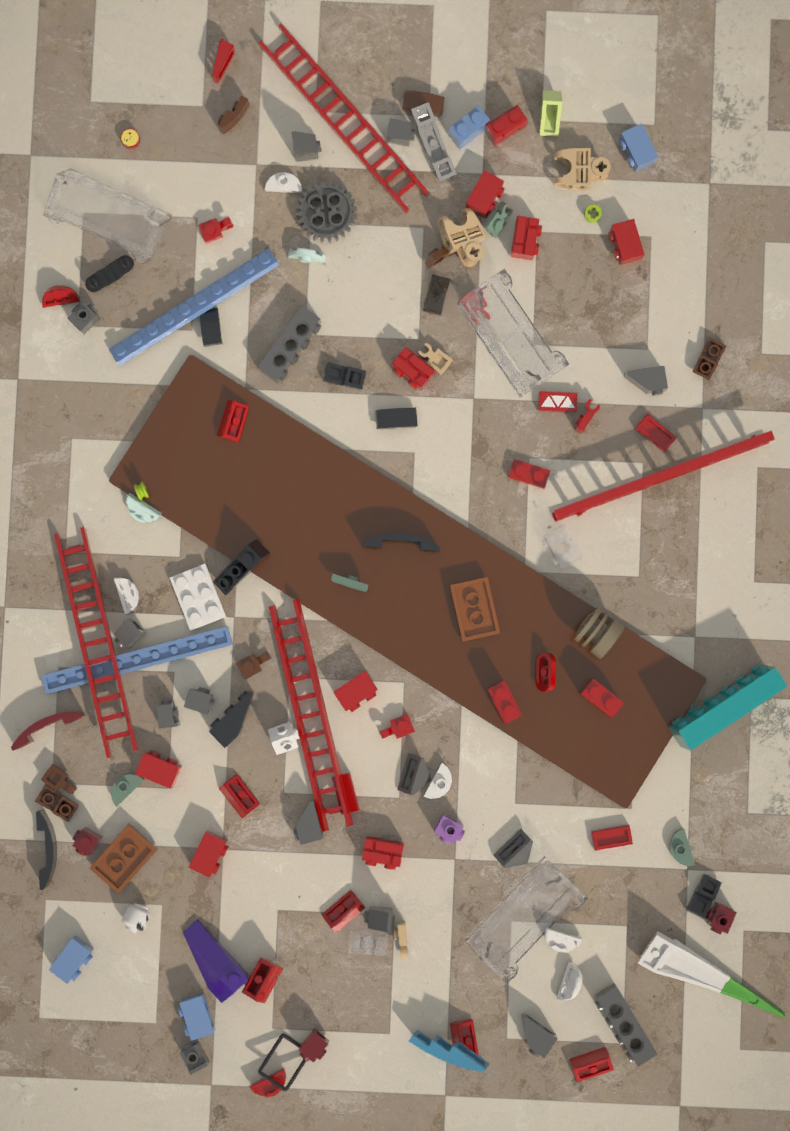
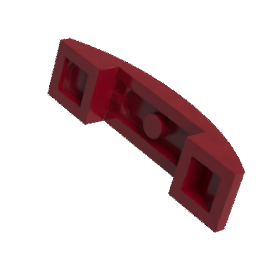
M64 712L45 717L23 731L15 740L11 749L12 751L18 750L34 742L31 734L61 719L67 725L86 715L84 712Z

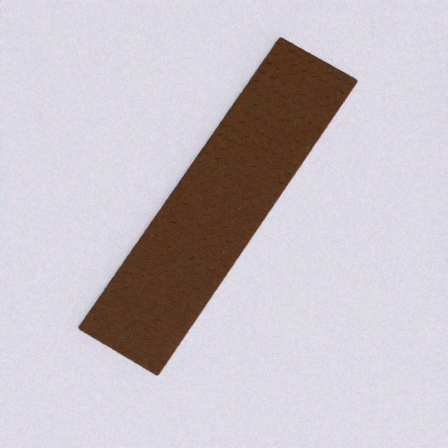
M193 355L187 357L109 478L111 484L127 494H133L137 498L134 484L139 485L143 481L149 497H143L142 501L161 512V515L231 560L249 543L257 539L270 553L252 571L253 574L294 600L300 599L301 604L623 808L629 807L672 738L673 734L668 727L673 725L672 721L676 718L685 717L706 683L704 676L625 626L609 651L601 659L597 658L590 652L593 645L591 641L583 647L581 644L585 639L584 636L578 642L574 640L582 621L596 608ZM227 400H234L250 406L239 442L217 436ZM405 533L430 540L440 547V551H420V543L382 541V549L363 548L362 542L383 534ZM336 574L345 578L351 575L360 578L359 582L369 585L368 590L363 592L334 583L331 580L332 575ZM488 577L500 634L462 642L450 585ZM601 612L598 618L600 619L604 613ZM608 616L605 624L608 625L613 619ZM541 653H551L556 659V684L554 689L549 692L540 691L536 686V660ZM591 678L595 679L624 702L613 718H609L579 694ZM505 680L522 714L521 717L506 724L503 723L487 691V688Z

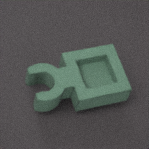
M500 202L497 212L492 210L482 224L490 236L495 238L506 225L504 219L509 217L513 211L507 207L508 204L505 202Z

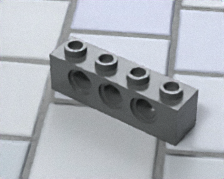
M301 306L258 365V370L276 383L279 380L283 381L288 374L287 369L289 366L295 365L300 357L298 356L302 349L305 350L310 344V337L313 334L316 335L321 329V319ZM304 326L307 328V332L305 334H298L297 329ZM288 342H295L296 347L293 350H288L286 344ZM283 357L285 359L284 364L276 365V358Z
M615 983L595 994L597 1001L594 1003L600 1013L602 1011L606 1013L607 1018H605V1021L610 1029L615 1028L618 1034L615 1037L620 1046H626L628 1051L625 1054L631 1063L635 1062L639 1067L658 1055ZM613 1004L619 1005V1010L616 1013L609 1012V1008ZM622 1022H629V1027L626 1030L620 1029ZM632 1039H639V1044L637 1046H630V1041Z

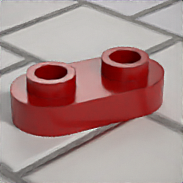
M541 653L536 660V686L540 691L549 692L554 689L556 684V659L551 653Z

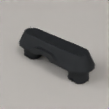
M123 255L108 266L92 274L85 281L86 289L90 292H97L111 285L133 268V259L128 255Z

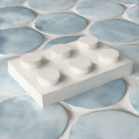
M206 564L170 577L190 631L227 617Z

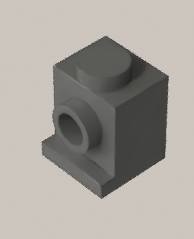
M172 700L161 701V705L156 706L159 729L181 726L180 722H176V718H179L178 707H174Z
M190 1041L182 1046L183 1050H181L180 1055L190 1075L208 1066L210 1061L199 1041L195 1043ZM191 1054H194L196 1056V1060H191L189 1056Z

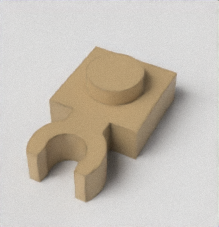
M425 343L424 346L428 349V352L424 354L419 350V356L421 358H428L427 364L442 376L453 362V359L439 348L436 352L432 351L431 345Z
M398 922V928H394L395 940H399L400 957L408 958L405 922Z

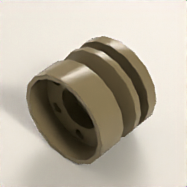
M597 607L582 621L574 640L578 642L584 636L585 639L581 646L585 647L591 641L593 645L590 652L601 659L621 635L624 626L616 620H612L608 625L605 624L608 614L605 613L599 619L598 616L602 610Z

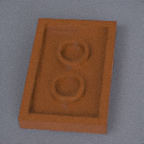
M488 577L450 585L462 642L500 634Z
M128 824L90 869L119 894L158 849L131 824Z

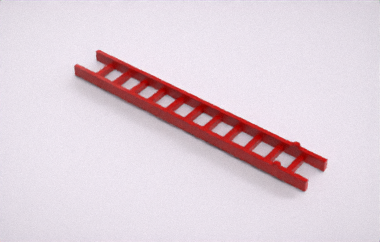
M280 24L278 26L279 30L288 41L278 47L274 53L262 41L258 42L259 47L407 214L409 208L402 202L400 197L414 185L425 196L429 195V191L287 29ZM293 45L301 55L284 67L277 58ZM305 59L313 69L299 81H296L289 72ZM318 73L325 83L309 95L302 85ZM330 87L337 97L321 109L314 99ZM342 101L350 111L333 123L326 113ZM355 115L362 124L346 137L339 130V127ZM366 128L374 139L358 151L350 141ZM379 143L387 153L370 165L363 155ZM391 157L399 167L383 180L375 169ZM404 171L411 181L395 194L393 189L388 186V183Z
M771 430L758 436L753 435L750 439L556 509L552 513L554 521L556 522L575 514L581 516L586 510L769 444L770 441L775 440L773 432Z
M81 527L84 545H76L63 550L60 535L55 534L54 537L106 757L112 758L109 745L110 740L130 735L133 751H139L86 528ZM86 551L87 564L67 568L65 555ZM90 569L93 581L72 587L69 574ZM91 587L95 588L97 600L76 605L73 592ZM99 605L101 619L81 624L78 610ZM103 624L106 637L85 642L82 629ZM108 643L110 655L89 660L87 647ZM112 660L115 674L94 679L91 665ZM116 679L119 693L98 698L95 685ZM121 698L124 711L103 717L100 703ZM125 717L128 730L107 736L104 722Z
M295 599L293 604L297 617L279 621L276 605L269 606V611L321 830L325 832L329 830L326 813L330 815L342 812L343 810L346 826L349 827L354 824L300 599ZM298 622L297 625L301 636L284 640L281 626ZM302 641L305 655L288 659L285 645ZM307 659L310 673L293 677L289 663ZM311 678L314 693L297 696L294 682ZM316 697L319 711L302 715L298 701ZM320 716L323 730L306 733L303 719ZM325 734L328 748L310 752L307 738ZM329 753L332 767L315 771L312 757ZM334 772L337 786L319 790L316 776ZM338 791L341 805L324 809L321 795Z

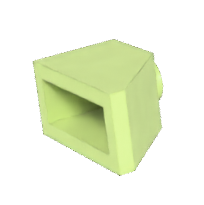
M542 91L540 136H559L562 91Z

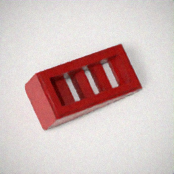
M220 39L212 73L213 80L217 84L220 82L235 54L233 44L223 39Z

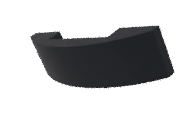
M405 533L383 534L362 542L363 548L382 549V541L420 543V551H440V547L430 540Z
M44 810L36 811L37 831H45L46 868L39 870L40 890H44L49 886L55 872L57 840L48 815Z

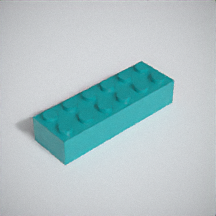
M761 664L751 669L752 672L747 676L744 674L735 680L736 683L723 687L718 695L708 697L700 707L695 706L691 708L685 717H678L673 720V725L668 728L680 747L692 751L788 687L776 667Z

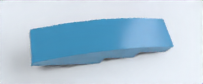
M418 1030L409 1040V1042L426 1053L465 1069L484 1072L490 1065L459 1041L452 1046L438 1035L432 1041Z

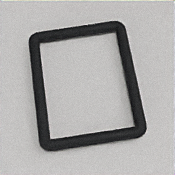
M283 1033L279 1036L261 1064L258 1074L281 1090L288 1091L306 1063L305 1059L302 1060L286 1087L262 1072L283 1037L298 1048L301 1045Z

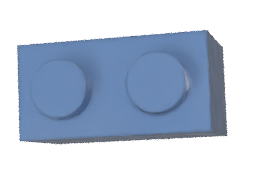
M478 105L449 128L448 136L460 150L485 131V125L490 122V119Z
M642 123L621 133L620 140L618 141L622 151L625 150L628 156L627 162L631 168H634L635 172L656 163L658 155Z
M75 935L49 968V971L66 984L71 980L75 981L81 974L80 967L83 964L87 965L92 959L93 955L91 953L94 949Z
M204 992L182 999L180 1006H178V1011L181 1018L184 1017L185 1019L184 1030L186 1036H190L192 1041L214 1034L216 1029Z

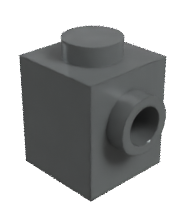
M84 302L81 305L77 304L72 309V314L67 318L83 335L100 320L96 315L98 311L91 304L87 306Z
M199 687L198 690L189 688L184 707L208 714L209 710H213L215 700L213 695L209 694L210 690Z

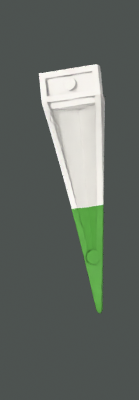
M658 931L638 959V964L654 973L722 993L785 1018L784 1012L678 940H673Z

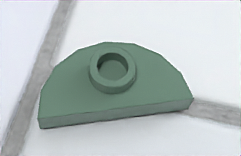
M333 574L331 578L334 583L367 592L369 587L368 584L359 582L360 578L351 575L345 578Z
M127 774L118 778L113 784L111 791L112 801L117 807L145 779L135 774Z
M681 828L672 836L669 843L670 853L680 864L695 866L685 830Z

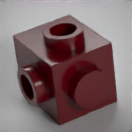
M88 827L82 830L78 829L72 839L75 841L72 846L76 848L75 851L80 855L86 856L87 854L89 856L93 854L103 836Z
M715 902L713 909L710 908L706 915L707 924L711 926L710 930L720 935L722 932L728 934L737 912Z
M314 1028L299 1046L300 1056L306 1061L311 1060L313 1063L316 1059L320 1060L327 1052L325 1048L329 1044V1040Z

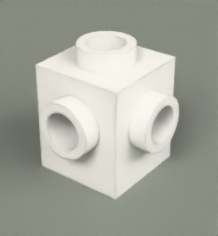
M290 721L268 729L272 746L277 755L299 747L297 739H300L296 728H292Z

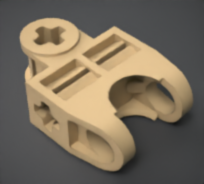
M570 148L554 153V160L562 161V163L570 168L568 174L554 179L556 187L568 190H589L591 181H603L609 175L611 169L609 160L604 157H591V148ZM599 166L602 167L603 172H599Z
M470 208L461 210V226L454 224L446 215L439 217V232L444 246L449 251L448 254L457 252L464 266H475L483 257L484 251L480 243L486 238V235L474 212Z

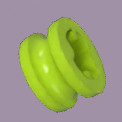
M589 205L584 212L585 220L590 223L597 222L602 215L601 208L597 205ZM594 209L595 213L598 214V217L595 216L594 218H591V215L588 214V211L591 212V210Z
M143 481L139 485L134 484L140 501L143 500V497H149Z

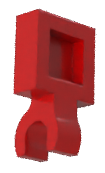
M230 217L221 220L219 223L214 218L198 225L206 244L222 238V231L234 227Z
M591 399L585 404L586 414L584 416L580 414L575 422L577 425L575 431L580 434L583 433L593 415L600 409L599 404L595 409L589 407Z
M408 714L391 720V727L379 731L382 739L393 734L398 739L415 732Z

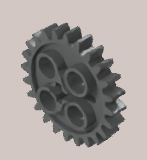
M322 181L321 186H318L315 182L314 189L308 186V193L302 191L304 199L298 198V202L301 204L296 205V210L300 211L296 213V217L301 218L297 221L298 225L304 224L301 227V231L308 230L306 233L307 237L313 234L314 241L318 237H320L321 243L324 242L325 238L331 243V238L333 237L338 241V235L345 237L344 231L351 232L349 225H355V222L351 220L357 218V214L352 213L357 211V207L352 206L355 203V199H350L352 196L351 192L345 194L346 187L340 190L339 183L333 187L332 181L329 182L328 186H325L324 181ZM323 196L327 197L329 228L326 227ZM333 198L340 200L337 205L330 204V200ZM315 200L321 202L318 207L311 206V203ZM334 217H340L342 221L338 224H335L332 222V219ZM315 219H321L323 223L319 226H316L313 224V221Z

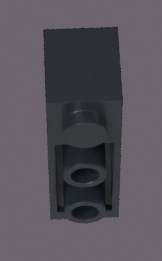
M257 539L254 540L233 559L213 583L226 596L270 552Z
M244 691L237 698L239 702L235 706L231 704L224 711L226 715L221 720L217 718L210 724L211 729L208 732L224 748L241 734L255 694L253 691Z

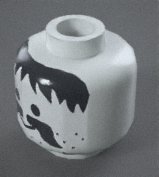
M137 903L129 905L122 918V923L126 925L125 930L134 934L137 931H144L150 919V913L147 912L148 908Z

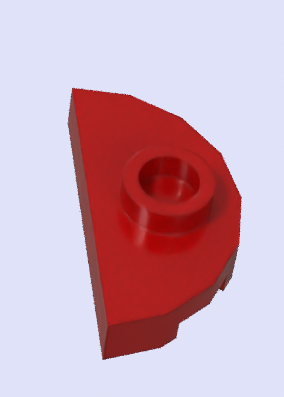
M56 285L50 287L44 293L42 308L80 302V297L72 288L65 285Z
M285 1068L268 1075L284 1086L286 1081ZM265 1078L249 1085L253 1093L267 1098L275 1096L281 1091L280 1088Z

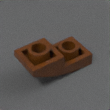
M406 90L402 109L411 112V109L429 102L434 116L440 117L443 113L445 97L426 92Z
M241 96L239 101L234 103L233 112L226 110L225 114L220 116L218 125L221 133L225 134L231 130L244 116L250 105L247 98Z
M709 337L692 372L710 380L727 346Z
M47 784L44 785L35 799L36 803L49 809L53 814L67 822L70 821L79 806Z

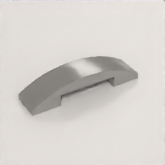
M429 102L411 109L419 136L438 181L440 182L457 175L437 128Z

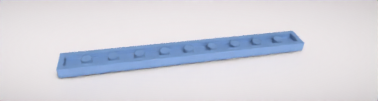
M268 248L109 349L117 364L121 366L279 266L277 259Z
M226 626L120 654L116 657L120 674H125L231 646L233 642L229 627ZM112 660L91 665L94 679L115 674ZM85 664L41 675L46 694L89 683Z

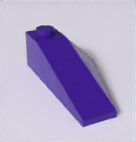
M198 919L183 932L208 989L223 1003L249 979L250 975Z

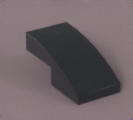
M218 308L209 309L199 315L204 347L223 344Z
M328 362L323 382L362 390L366 371Z
M393 408L375 411L377 429L415 428L418 426L416 408Z
M703 874L688 903L686 911L705 919L722 882Z

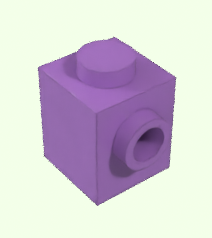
M442 814L434 829V833L440 836L439 839L447 844H450V842L455 844L456 840L460 841L465 831L462 830L463 824Z

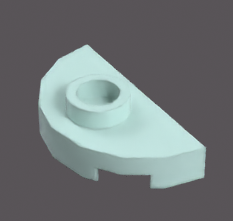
M307 248L290 249L288 253V258L300 259V262L311 263V261L325 263L326 256L323 253L317 254L315 250Z
M129 493L127 495L126 504L130 511L129 514L135 520L142 523L156 521L162 514L144 501H140L133 494Z

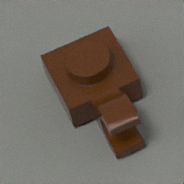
M443 244L441 249L435 248L429 252V257L424 263L429 269L442 262L446 257L453 256L455 252L448 254L449 251Z
M268 652L257 658L254 654H251L237 662L236 665L244 679L247 680L261 672L262 668L260 665L272 658Z
M55 764L50 766L41 781L55 791H58L61 787L68 794H73L77 789L75 785L66 780L69 775Z

